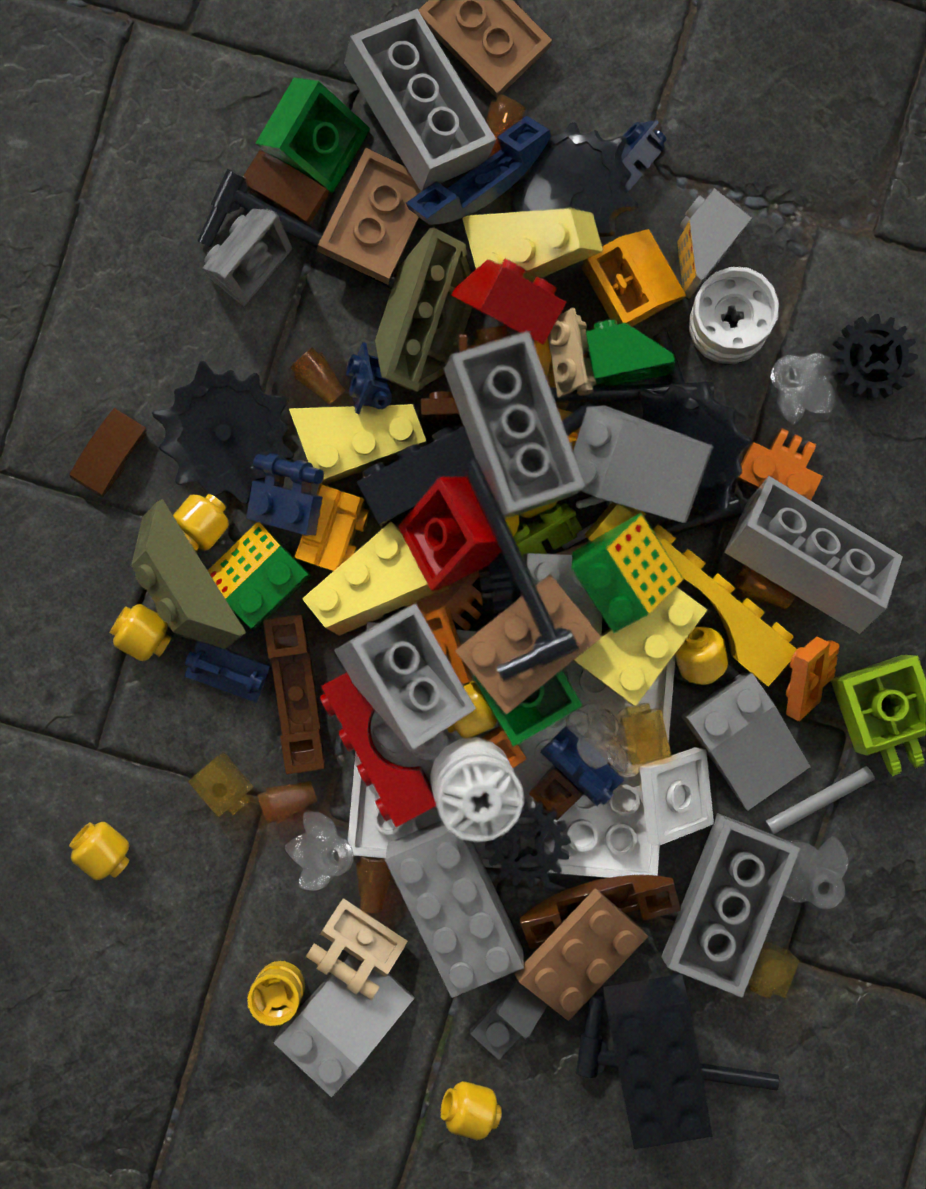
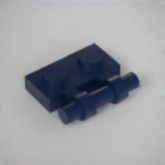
M270 453L267 456L257 454L253 465L255 469L262 470L266 477L265 481H252L246 518L303 535H316L323 497L310 493L312 483L316 485L322 483L324 478L323 470L314 468L312 463L302 460H296L295 462L286 461L284 456ZM285 476L291 478L293 482L292 489L283 487Z

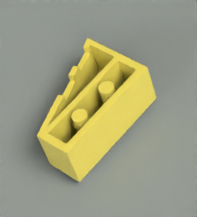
M568 208L468 215L462 218L476 269L487 259L502 264L506 258L526 269L523 277L533 282L536 277H545L603 252L593 213Z
M413 404L388 405L384 409L362 406L359 414L355 413L354 406L289 408L308 462L312 463L314 468L321 469L324 472L322 485L357 474L377 463L383 462L384 464L398 458L397 454L414 444H418L420 449L427 446V441Z
M390 522L302 599L325 628L340 636L366 625L367 622L378 620L386 613L403 606H410L417 603L416 601L436 592L441 593L450 588L446 586L438 591L430 590L399 528Z
M675 587L650 614L616 633H613L611 628L600 634L602 638L580 654L573 662L629 704L636 706L706 613L707 609Z

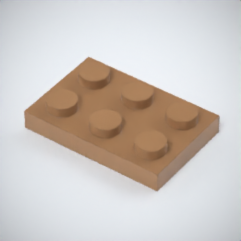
M428 0L419 9L432 34L496 99L533 65L552 44V39L513 0Z
M365 148L318 244L317 251L388 285L420 218L410 211L406 205V202L421 192L408 169L391 159Z
M551 574L538 583L536 587L555 628L570 629L577 641L579 650L543 667L538 665L503 682L496 667L533 650L532 646H534L536 638L540 636L523 596L455 650L506 714L602 638Z
M595 888L524 963V968L516 971L514 975L523 986L569 1021L648 938V935Z

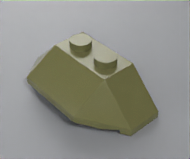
M430 228L399 266L375 339L381 377L416 392L445 374L444 367L450 357L458 353L459 334H464L472 310V306L451 295L455 287L471 274L466 255H468L466 244L436 228Z
M163 499L157 501L142 517L131 565L135 570L136 579L148 591L156 604L158 615L164 622L168 623L173 633L180 637L225 649L242 637L246 631Z

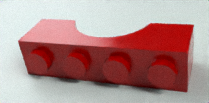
M346 672L322 685L321 687L325 694L320 696L321 702L330 717L334 715L338 717L343 729L338 731L340 738L349 752L352 750L356 751L361 761V764L357 765L358 772L367 787L372 784L374 785L380 797L375 802L383 819L386 822L392 820L395 827H398L436 807L431 783L422 766L407 767L397 765L387 760L376 748L371 734V722L375 709L356 688L348 673Z

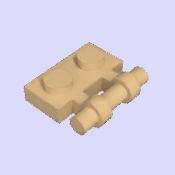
M343 898L320 933L333 942L328 951H325L314 943L306 957L318 964L316 969L325 975L330 972L348 984L346 989L355 995L360 992L372 1000L380 987L368 979L372 969L386 977L408 941ZM342 950H345L362 962L357 971L338 959Z

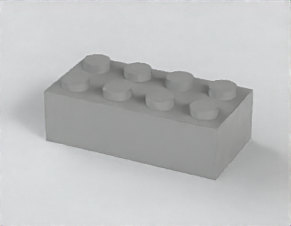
M418 9L350 36L344 64L421 192L435 181L441 184L476 168L488 159L496 138Z
M529 331L457 353L450 357L444 367L446 377L475 457L505 519L574 496L585 488Z
M770 476L766 478L746 503L724 552L859 634L887 608L903 558L900 554Z
M717 813L680 907L681 911L677 915L661 956L667 967L743 998L800 848L785 839Z
M443 820L388 843L385 861L451 998L524 968L523 947L473 841L459 838L447 829Z

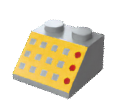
M715 188L706 199L701 195L698 196L679 225L683 229L677 241L683 290L688 299L692 297L752 219Z

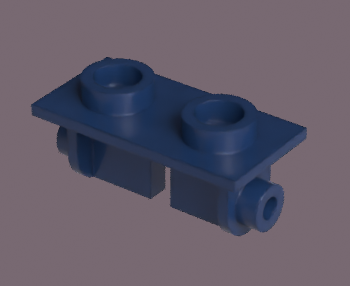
M657 120L643 123L636 122L623 135L627 141L621 156L622 162L632 174L625 185L626 194L643 175L633 164L637 161L644 169H648L665 149L664 143L667 140L665 135L659 130L653 132V129L659 123Z
M362 342L358 354L351 355L346 369V376L350 377L351 383L349 395L353 397L356 414L360 413L363 404L377 409H384L392 401L390 387L387 384L388 380L381 377L378 357L368 355L367 344Z
M197 641L194 652L190 651L187 656L185 666L188 668L185 677L257 703L271 666Z
M568 725L540 751L596 806L600 803L605 805L614 795L613 791L625 780Z

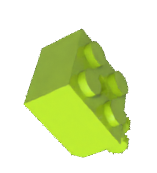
M900 655L831 679L856 753L867 756L880 751L888 772L894 776L902 771L894 746L903 743L911 765L915 768L924 766L925 759L918 738L926 735V678L918 655ZM889 698L890 704H887L885 711H882V700Z

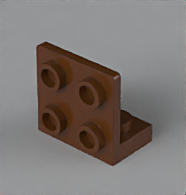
M459 334V353L475 348V345H467V334ZM432 392L429 394V399H421L424 427L464 426L452 392Z

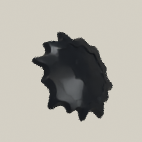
M570 123L561 134L557 136L551 135L547 145L536 161L511 187L515 192L511 209L514 212L571 208L593 213L599 237L614 236V224L618 215L639 208L638 203L625 192V185L632 175L623 164L621 157L627 141L626 137L620 136L615 139L604 140L600 137L597 130L581 134L577 123Z
M200 361L194 380L190 384L174 390L175 401L173 406L169 409L154 410L152 412L153 417L163 425L166 433L163 442L158 448L173 458L178 464V472L175 478L176 485L199 482L207 494L217 496L224 491H229L242 504H247L250 498L252 481L266 477L262 470L255 469L253 465L257 454L267 456L270 453L282 455L288 460L294 458V453L284 444V435L289 427L281 419V414L289 403V398L265 394L260 387V376L257 373L251 374L245 380H240L232 370H228L223 374H217L211 370L205 361Z
M707 381L702 382L691 392L675 383L668 387L664 395L640 390L638 394L643 408L642 420L713 446L692 506L697 511L702 512L707 505L714 503L721 510L727 511L729 508L731 485L742 474L740 454L752 442L750 437L742 434L737 428L735 419L736 409L719 404L715 400L711 386Z

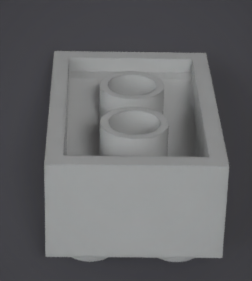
M251 209L246 216H239L229 230L230 236L221 246L219 244L215 245L208 252L204 260L206 264L202 269L207 276L242 306L249 302L292 250L280 219L272 210Z
M604 405L587 407L573 454L585 484V488L581 491L604 500L685 523L687 522L713 446Z
M416 604L397 612L334 650L356 688L410 751L476 709Z
M740 673L680 715L703 749H706L708 756L747 811L810 768L809 763L776 706L753 673Z
M351 954L342 961L356 971L362 963ZM372 969L368 979L380 986L372 1000L360 992L355 995L346 989L348 984L330 974L296 1011L294 1016L280 1028L275 1038L274 1044L330 1097L355 1073L414 1000V996L389 973L384 977Z

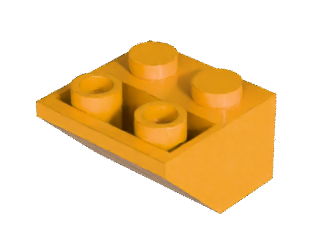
M649 229L620 236L602 246L603 252L584 259L582 270L610 320H617V324L627 323L632 327L686 297L683 288Z

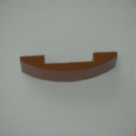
M303 615L263 620L268 658H271L282 730L280 738L286 775L325 769L320 713Z
M655 875L616 876L584 883L553 895L520 917V923L529 949L539 948L595 888L623 913L640 909L643 921L681 911L673 879Z

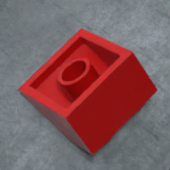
M506 258L502 264L487 259L455 287L451 294L453 297L521 334L529 331L531 339L543 345L566 304V301L554 295L557 287L539 277H536L534 282L529 281L523 277L526 269Z
M439 477L398 526L431 591H438L488 566L501 552L467 477Z

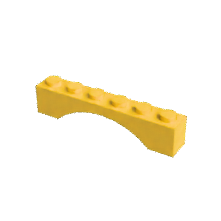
M611 502L585 533V536L592 541L642 512L644 516L646 513L642 510ZM657 524L652 530L682 577L696 586L709 599L719 614L728 636L731 655L769 687L789 664L794 652L797 650L789 643L794 636L777 622L772 627L767 625L760 619L765 613L748 598L742 603L731 595L735 589L733 585L718 573L713 579L701 570L706 563L689 549L683 554L671 545L676 538Z

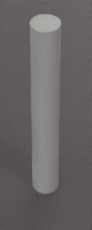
M865 766L766 820V825L774 835L875 780L874 775L869 767Z

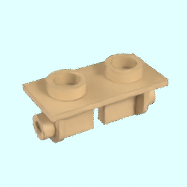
M571 308L559 315L548 336L557 396L560 398L576 389L578 395L591 394L593 386L596 384V380L593 377L591 359L583 358V354L589 352L586 335L587 325L586 322L582 321L581 316L576 315L575 308Z

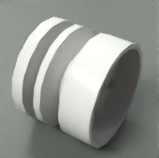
M729 267L715 272L703 282L690 313L689 332L694 346L703 356L717 363L736 364L750 359L762 348L778 318L779 301L774 287L762 274L749 268ZM726 315H731L732 321L737 322L735 328H730L729 322L724 321Z
M474 737L457 740L446 746L437 756L430 773L431 789L439 815L447 829L459 838L474 842L493 840L508 832L519 819L523 806V791L504 751L491 741Z

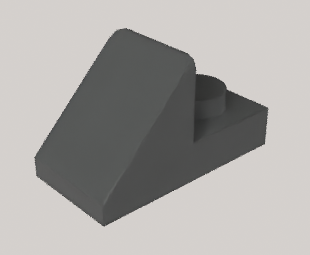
M516 978L470 1029V1034L500 1060L520 1036L525 1039L530 1036L547 1004L523 986Z

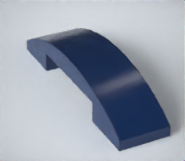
M525 116L497 137L501 148L500 151L449 188L435 181L406 202L408 209L429 225L451 222L480 210L505 193L528 171L551 138L550 130L532 118Z

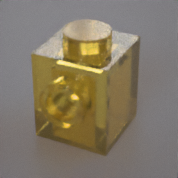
M649 703L626 707L627 714L618 716L628 762L633 766L670 758L671 752L662 711L657 708L650 709Z
M225 753L215 757L188 781L218 817L227 810L232 815L238 812L250 801L246 794L254 788Z
M764 941L748 982L750 984L748 989L769 999L772 997V994L786 998L800 961L789 950Z

